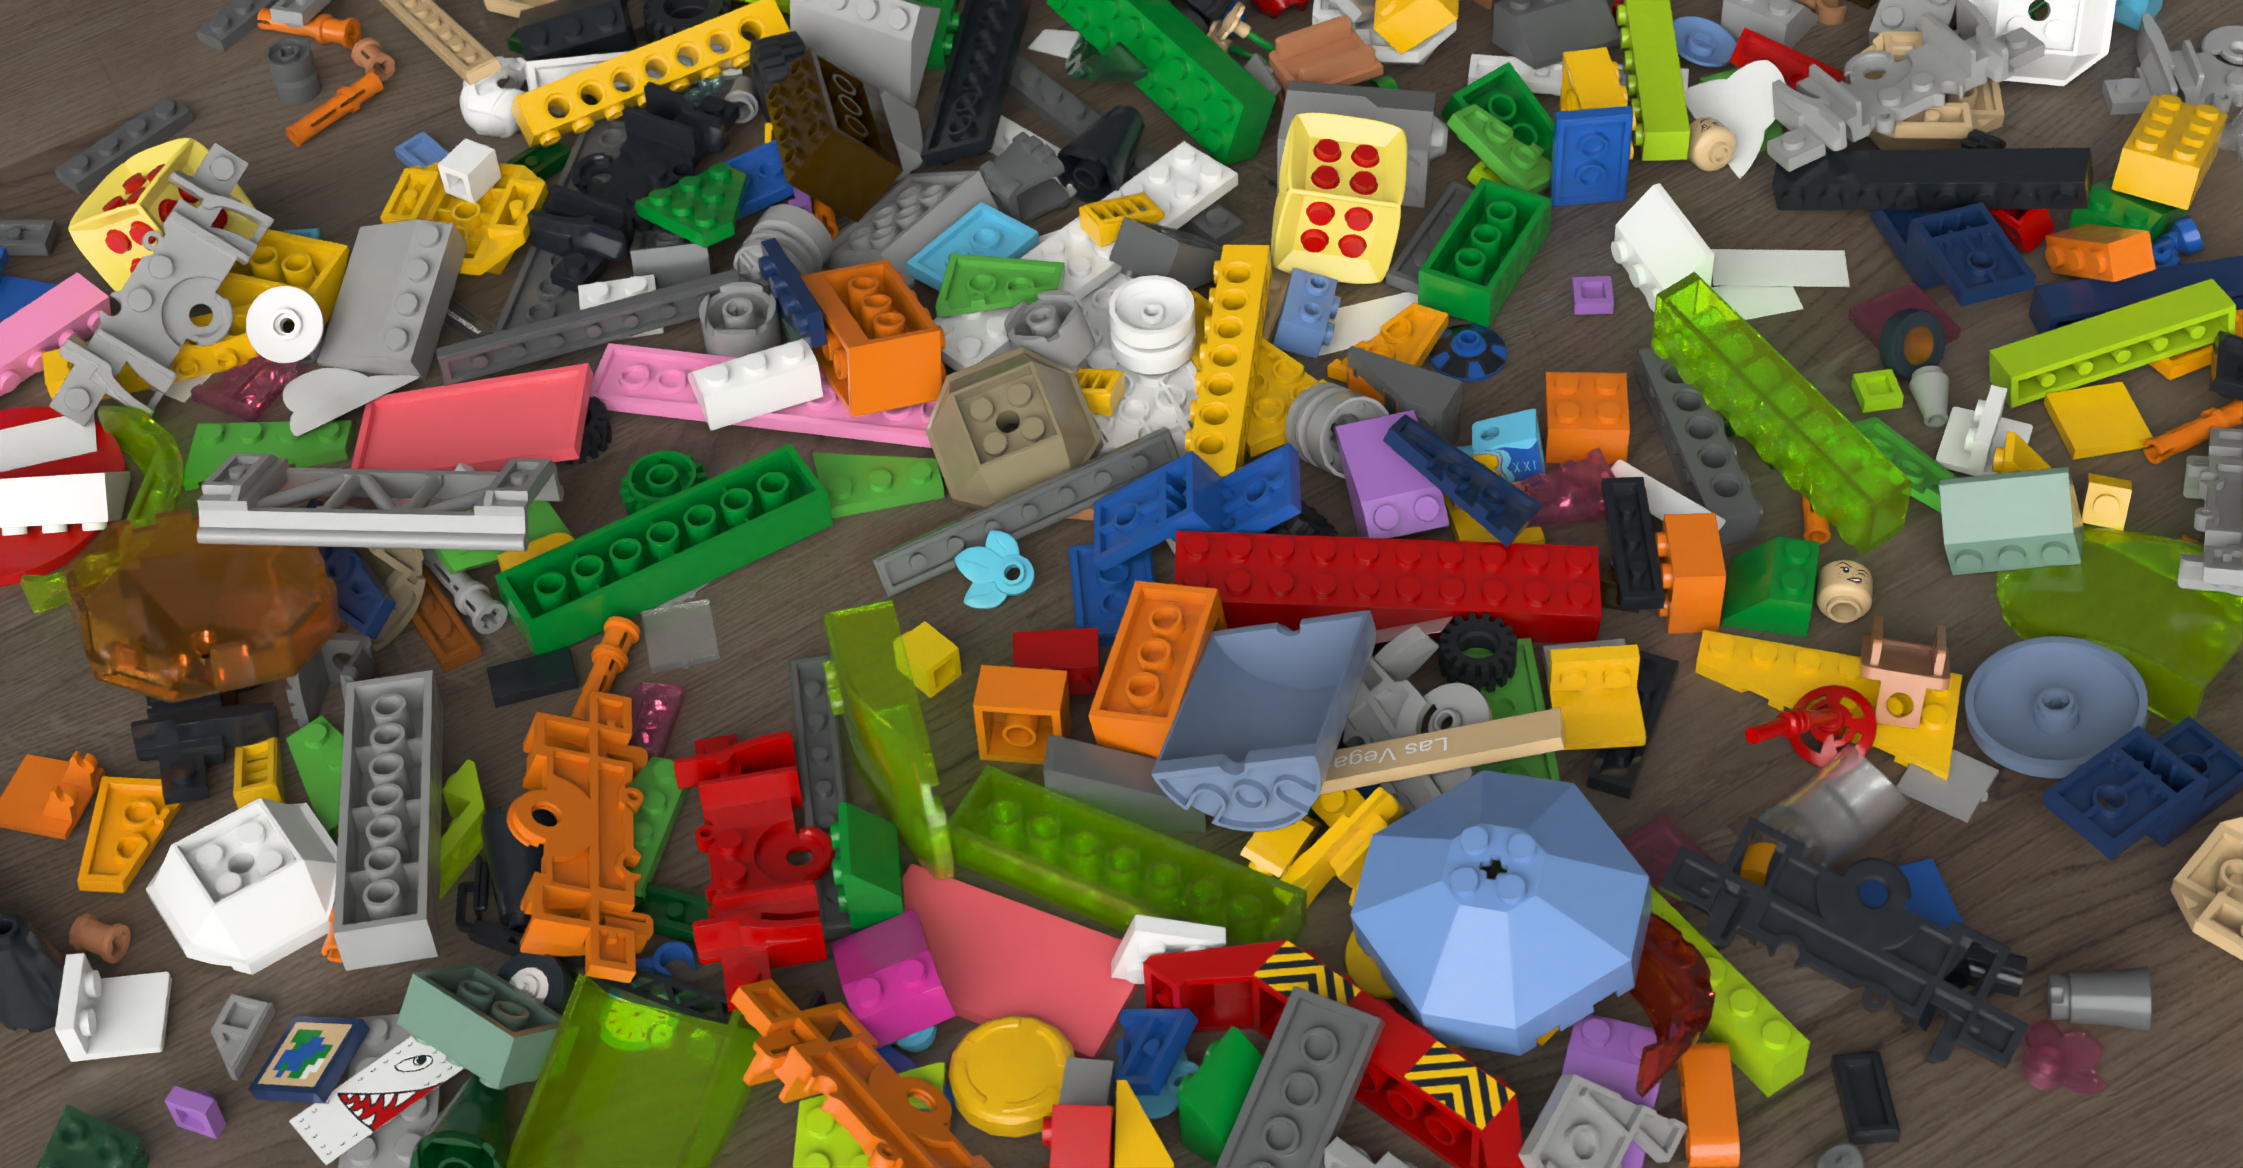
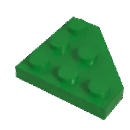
M714 164L709 167L708 171L696 176L684 177L675 185L665 189L653 190L649 193V196L635 201L636 213L638 216L706 248L735 235L737 229L736 219L740 217L744 204L743 194H747L748 190L747 174L731 167L729 164Z

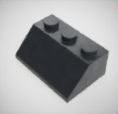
M557 0L520 11L517 29L526 62L617 53L637 48L627 0Z

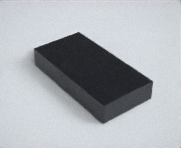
M570 648L487 668L496 708L579 687Z
M1880 1051L1832 1055L1831 1069L1849 1142L1854 1145L1898 1142L1900 1129Z

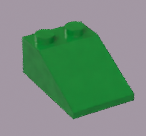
M1510 62L1505 63L1452 94L1440 114L1447 123L1453 113L1476 104L1512 128L1513 137L1528 146L1534 143L1542 148L1544 151L1541 156L1552 163L1554 121ZM1460 140V142H1461L1463 145H1465V146H1466L1467 148H1469L1472 152H1474L1467 144H1465L1464 142H1462V141Z
M2112 176L2091 186L2088 209H2073L2069 228L2083 224L2145 230L2150 232L2152 244L2156 239H2160V236L2169 232L2173 221L2180 219L2187 210L2111 190L2115 177Z

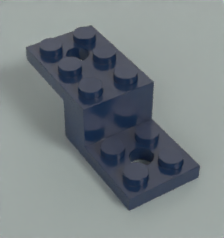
M1983 202L1951 210L1870 211V218L1919 290L1946 284L1962 307L2034 289L2036 276Z
M2190 716L2157 739L2138 725L2046 790L2043 795L2042 804L2110 860L2114 859L2145 835L2150 836L2164 848L2243 790V757ZM2192 766L2197 767L2202 774L2193 769ZM2098 799L2105 800L2114 808L2103 806L2099 803Z

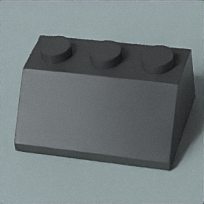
M1503 0L1494 3L1492 43L1534 70L1562 62L1563 52L1604 47L1610 48L1620 45V32L1606 0Z

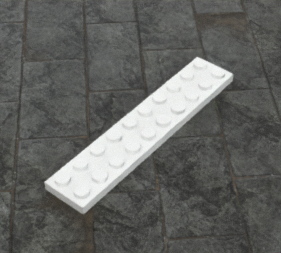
M1182 142L1123 184L1118 191L1112 192L1101 201L1145 192L1165 213V219L1154 224L1178 229L1238 185V173L1188 143ZM1143 206L1139 207L1141 211H1146ZM1080 216L1020 258L1064 262L1065 278L1061 290L1073 294L1077 302L1122 269V266L1109 260L1115 242L1100 248L1080 227ZM1014 307L937 317L933 321L937 326L940 325L945 335V348L941 349V361L954 370L960 371L1013 350L1007 337L1004 322Z

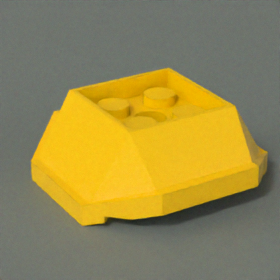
M440 162L433 163L424 168L420 166L405 168L380 216L381 223L421 219L454 224L467 243L459 274L477 276L482 274L501 275L515 250L526 243L530 234L527 214L532 209L540 211L548 195L546 182L540 177L538 178L525 165L498 163L502 178L475 204L445 193L438 167Z

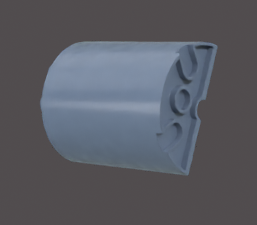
M1370 610L1302 619L1300 629L1296 631H1291L1288 627L1278 622L1212 631L1151 772L1152 777L1163 792L1186 811L1192 806L1214 817L1212 824L1233 830L1249 832L1277 830L1292 825L1305 817L1310 807L1319 797L1374 650L1376 631Z

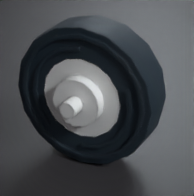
M520 953L509 959L497 974V976L563 1017L566 1016L572 1005L574 984L571 973L561 960L551 955Z

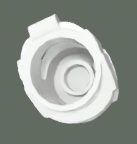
M498 56L496 58L502 68L501 71L472 85H469L466 81L463 82L460 108L464 120L477 134L506 138L513 136L521 130L511 112V107L516 96L526 93L519 90L524 81H526L524 69L526 61L521 57L504 58L503 56ZM510 76L508 82L502 88L497 86V82L500 79H507Z

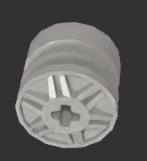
M774 205L766 210L756 223L752 234L746 238L743 246L735 254L733 265L740 276L741 282H752L763 286V291L770 295L768 280L763 279L758 265V258L763 257L761 241L776 238L800 276L822 271L832 254L833 243L831 235L823 223L810 212L793 205Z
M1331 382L1316 383L1303 390L1292 403L1286 418L1285 435L1288 443L1299 452L1300 460L1345 479L1334 427L1389 415V412L1379 401Z

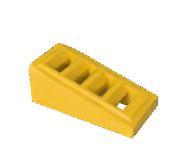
M1145 192L1093 202L1079 207L1080 227L1100 248L1116 241L1124 217L1153 224L1165 219V213ZM1143 206L1146 211H1141L1139 207Z
M1079 368L1075 375L1090 412L1111 417L1125 393L1124 371Z
M273 737L253 745L235 747L233 796L238 809L259 798L285 804L281 750L278 738ZM262 759V760H258V761H254V762L247 763V761Z

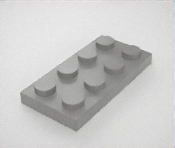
M399 1014L355 1017L363 1019L369 1026L370 1031L350 1062L348 1080L413 1035L397 1024ZM445 1082L340 1155L338 1168H410L411 1155L415 1145L442 1112Z

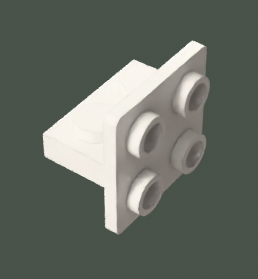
M1991 385L1987 400L1979 399L1975 411L1960 407L1952 408L1935 461L1948 470L1973 476L1997 474L1998 472H1992L1995 447H2004L2007 431L2016 432L2028 444L2033 426L2028 423L2002 418L2008 389Z

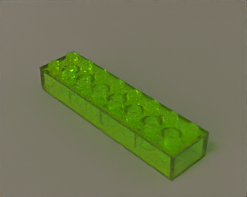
M1696 272L1691 273L1656 294L1651 341L1655 353L1661 359H1666L1676 368L1681 379L1688 385L1692 384L1703 395L1707 405L1715 411L1718 410L1730 422L1734 432L1740 437H1745L1756 448L1761 459L1766 463H1771L1783 475L1789 487L1793 490H1798L1810 502L1813 510L1820 517L1828 519L1838 529L1841 538L1847 544L1854 545L1863 555H1866L1903 531L1913 482Z
M990 765L985 767L943 828L948 861L1124 933L1127 932L1135 914L1225 927L1226 944L1224 947L1289 940L1295 944L1307 924V890Z

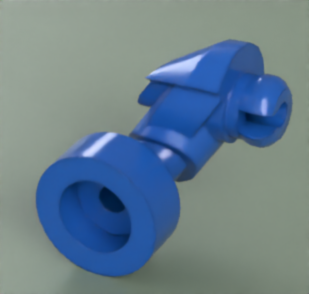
M2190 215L2173 221L2171 230L2152 243L2155 267L2181 265L2178 252L2191 256L2204 250L2202 239Z

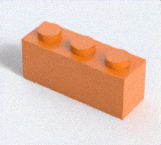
M2083 224L2045 236L2047 245L2045 257L2048 265L2051 267V273L2116 282L2156 270L2149 231Z

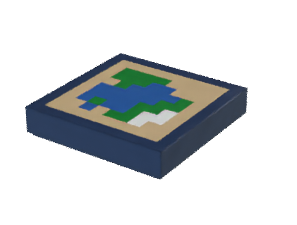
M295 1016L248 1090L258 1100L325 1104L369 1033V1026L363 1019Z

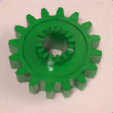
M669 450L656 451L641 457L628 467V476L621 477L622 488L619 490L623 506L626 508L627 515H630L708 480L707 473H704L701 462L693 463L692 455H684L680 452Z

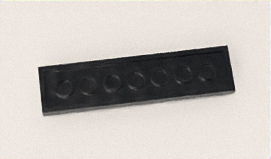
M966 0L920 154L926 167L940 163L948 164L959 158L971 155L978 156L992 150L1032 0Z

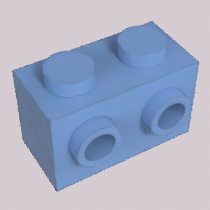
M1293 268L1273 340L1274 346L1281 350L1317 359L1321 346H1329L1335 324L1328 321L1329 318L1335 320L1341 297L1335 296L1338 280Z

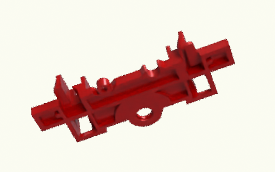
M790 731L763 735L738 743L737 734L694 740L696 756L678 758L673 761L678 789L695 786L699 788L705 825L696 829L695 839L698 850L709 855L712 882L705 888L707 902H713V906L707 907L709 919L695 921L692 927L699 962L710 964L722 961L729 1012L739 1010L731 1002L737 988L772 979L770 969L827 959L815 881L823 877L829 870L832 859L835 856V849H833L831 837L817 827L808 826L807 829H799V833L796 834L792 808L803 807ZM796 851H808L813 854L811 861L802 866H794L787 861V857Z

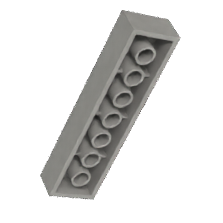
M433 670L346 683L333 935L346 971L438 957L443 704Z

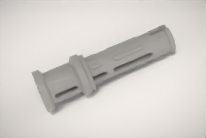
M421 549L424 556L422 563L453 594L456 608L460 613L470 616L472 625L477 632L491 634L503 626L508 616V610L502 602L493 600L490 596L489 588L483 582L473 581L465 571L451 575L432 549Z

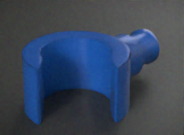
M682 942L665 943L655 951L653 956L636 959L637 969L672 979V976L664 967L671 961H684L690 968L697 971L691 948Z

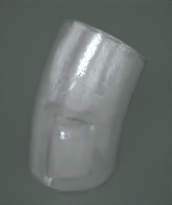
M1847 744L1806 782L1765 810L1759 816L1758 821L1805 844L1803 857L1829 870H1833L1880 832L1909 803L1899 790L1854 747ZM1756 832V843L1777 844V842Z

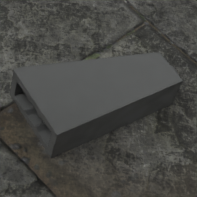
M1048 736L1043 775L1049 825L1206 833L1208 814L1192 806L1186 811L1163 792L1151 775L1157 760L1155 758L1060 736Z

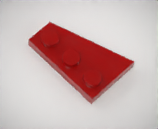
M1745 27L1729 60L1739 69L1754 61L1767 60L1779 69L1784 77L1785 84L1797 91V82L1809 77L1810 65L1816 64L1838 83L1841 82L1844 74L1841 70Z

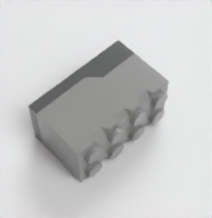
M1289 80L1278 134L1277 195L1279 193V173L1285 141L1294 116L1308 112L1330 113L1382 121L1403 129L1407 137V176L1401 206L1425 208L1431 161L1446 153L1449 126L1435 116L1437 93Z

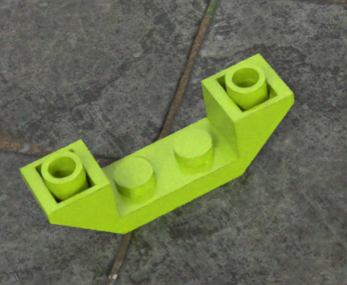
M468 759L456 773H453L447 779L445 787L442 789L450 816L454 819L449 824L447 832L441 838L440 899L444 897L484 847L480 830L483 815L488 813L475 762Z

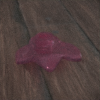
M2050 1020L2036 1022L2029 1028L2025 1035L2028 1049L2022 1057V1073L2030 1084L2043 1090H2052L2058 1085H2062L2081 1095L2097 1094L2105 1090V1082L2092 1070L2103 1056V1048L2096 1039L2079 1032H2071L2064 1035Z

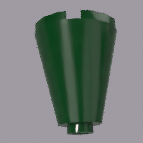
M476 1074L467 1078L415 1145L409 1167L507 1168L510 1090L508 1086L505 1089H493L482 1084L479 1080L480 1077Z

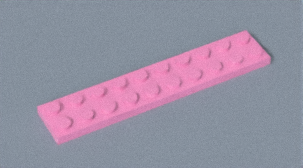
M608 343L592 379L590 400L596 396L600 399V403H604L609 411L706 422L687 374L736 359L737 357ZM819 369L823 397L732 424L932 448L925 429L936 401L851 417Z

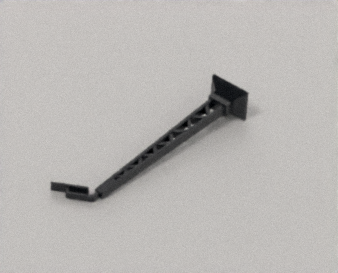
M477 855L475 881L462 882L458 885L455 923L459 931L468 934L470 941L513 957L522 953L520 952V941L524 933L481 920L482 912H486L488 909L490 873L487 861L483 862L481 855ZM467 892H474L473 910L477 918L474 924L465 921ZM585 955L553 956L561 959L574 981L752 1049L756 1039L763 1037L761 1034L751 1031L756 1028L746 1021L745 1016L740 1010L729 1012L727 998L724 995L637 968L631 983L623 984L613 980L585 976V969L581 968L585 967ZM632 983H635V984H638V985H641V986L636 987V988H633V984H632ZM817 990L804 1010L827 1005L824 991ZM666 993L669 1000L660 998L657 995ZM675 996L688 1000V1002L677 1004ZM716 1009L718 1019L704 1014V1012ZM725 1013L738 1016L739 1018L727 1022Z

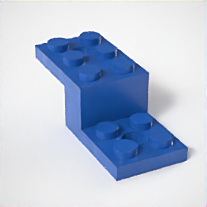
M1287 443L1242 468L1221 477L1192 450L1094 502L1093 563L1104 572L1152 546L1160 544L1168 538H1171L1176 543V531L1261 534L1302 513L1299 452L1290 443Z

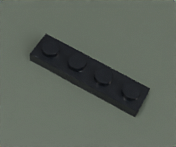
M1644 477L1602 478L1601 495L1620 609H1663L1665 594Z
M1640 650L1637 689L1646 732V744L1644 746L1599 748L1587 780V788L1626 799L1631 797L1679 668V661Z

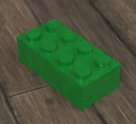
M1481 178L1420 268L1418 304L1489 328L1550 233L1552 199Z

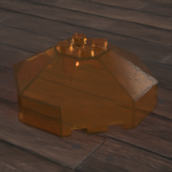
M189 507L155 514V525L132 529L129 519L112 522L63 568L69 610L94 679L170 703L296 676L340 628L337 588L332 577L328 578L326 574L325 562L317 546L199 544L197 541L199 516L192 517ZM210 654L207 659H202L201 655Z

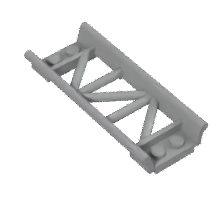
M232 453L201 485L203 495L197 500L199 509L197 541L199 544L527 551L529 545V506L533 501H562L564 489L559 483L556 463H551V459L511 458L500 472L289 468L287 458H277L273 454ZM316 497H330L323 506H317L316 508H285ZM352 497L370 498L378 510L343 508ZM391 498L411 499L404 508H398ZM432 499H449L427 506Z

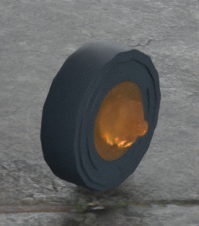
M1908 308L1896 312L1888 319L1880 335L1879 355L1884 368L1892 369L1895 377L1912 380L1911 375L1915 370L1924 366H1938L1943 358L1946 345L1945 330L1940 320L1929 311Z

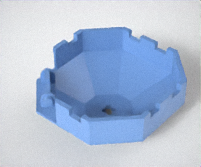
M1483 770L1372 835L1350 916L1357 943L1367 956L1370 955L1380 969L1382 978L1402 1005L1405 1004L1415 1018L1416 1024L1426 1027L1434 1038L1441 1043L1521 1056L1537 1046V1038L1557 1026L1561 1031L1565 1030L1593 1013V1005L1614 992L1619 997L1635 987L1652 909L1650 879L1647 873L1574 783ZM1493 860L1501 861V867L1507 870V872L1498 873L1495 880L1488 879L1487 872L1481 870L1482 866H1490Z

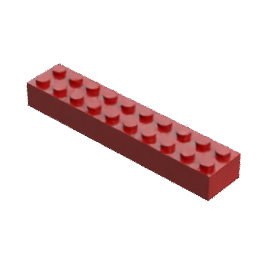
M1176 531L1174 584L1218 589L1228 629L1278 622L1288 627L1291 631H1296L1300 629L1302 619L1370 610L1375 630L1451 616L1454 617L1449 623L1454 625V618L1460 615L1464 621H1467L1468 613H1475L1476 619H1482L1483 613L1490 614L1491 622H1494L1499 617L1504 620L1503 627L1509 624L1513 628V635H1516L1517 639L1531 638L1532 642L1579 643L1596 641L1602 618L1598 546L1511 543L1506 547L1500 542ZM1441 632L1427 635L1430 638L1440 639Z

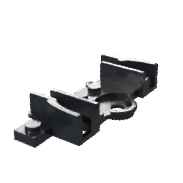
M649 81L644 86L648 112L629 106L622 110L627 141L620 148L618 158L614 161L605 152L593 153L581 158L574 164L571 170L572 183L579 192L555 184L551 188L552 199L544 207L545 213L532 209L527 214L533 247L563 257L550 272L552 284L579 293V285L595 283L607 269L606 259L615 262L623 261L628 256L627 245L634 238V229L636 228L640 232H647L654 227V223L637 215L635 201L649 196V193L653 190L665 189L679 183V180L682 179L680 175L695 176L694 168L706 156V150L715 153L722 152L730 143L726 132L740 117L739 105L707 95L696 108L695 104L677 92ZM599 173L612 175L611 179L605 183H594L590 180L591 177Z
M1752 817L1749 818L1724 867L1683 846L1679 848L1659 886V890L1711 916L1703 935L1717 951L1728 948L1736 934L1748 939L1749 943L1754 946L1757 941L1765 944L1770 957L1775 955V951L1780 945H1792L1798 952V959L1793 966L1795 970L1809 967L1850 989L1866 987L1861 996V1004L1869 1012L1880 1011L1887 999H1889L1894 1012L1903 1016L1902 1023L1906 1025L1910 1023L1925 1032L1936 1011L1939 1012V1017L1946 1021L1925 1061L1931 1064L1945 1062L1949 1058L1955 1044H1958L2004 1069L2008 1067L2029 1024L1985 1002V999L2011 949L1953 920L1947 930L1904 908L1907 899H1911L1910 884L1904 873L1891 862L1880 858L1859 859L1847 866L1849 870L1843 877L1803 857L1805 844ZM1756 832L1777 842L1767 869L1764 888L1740 876L1744 857ZM1870 880L1882 883L1888 894L1885 903L1879 907L1865 905L1859 896V889L1863 883ZM1973 942L1995 953V956L1984 976L1967 993L1944 981V979L1961 962ZM1876 995L1879 998V1002L1871 1003L1869 996Z

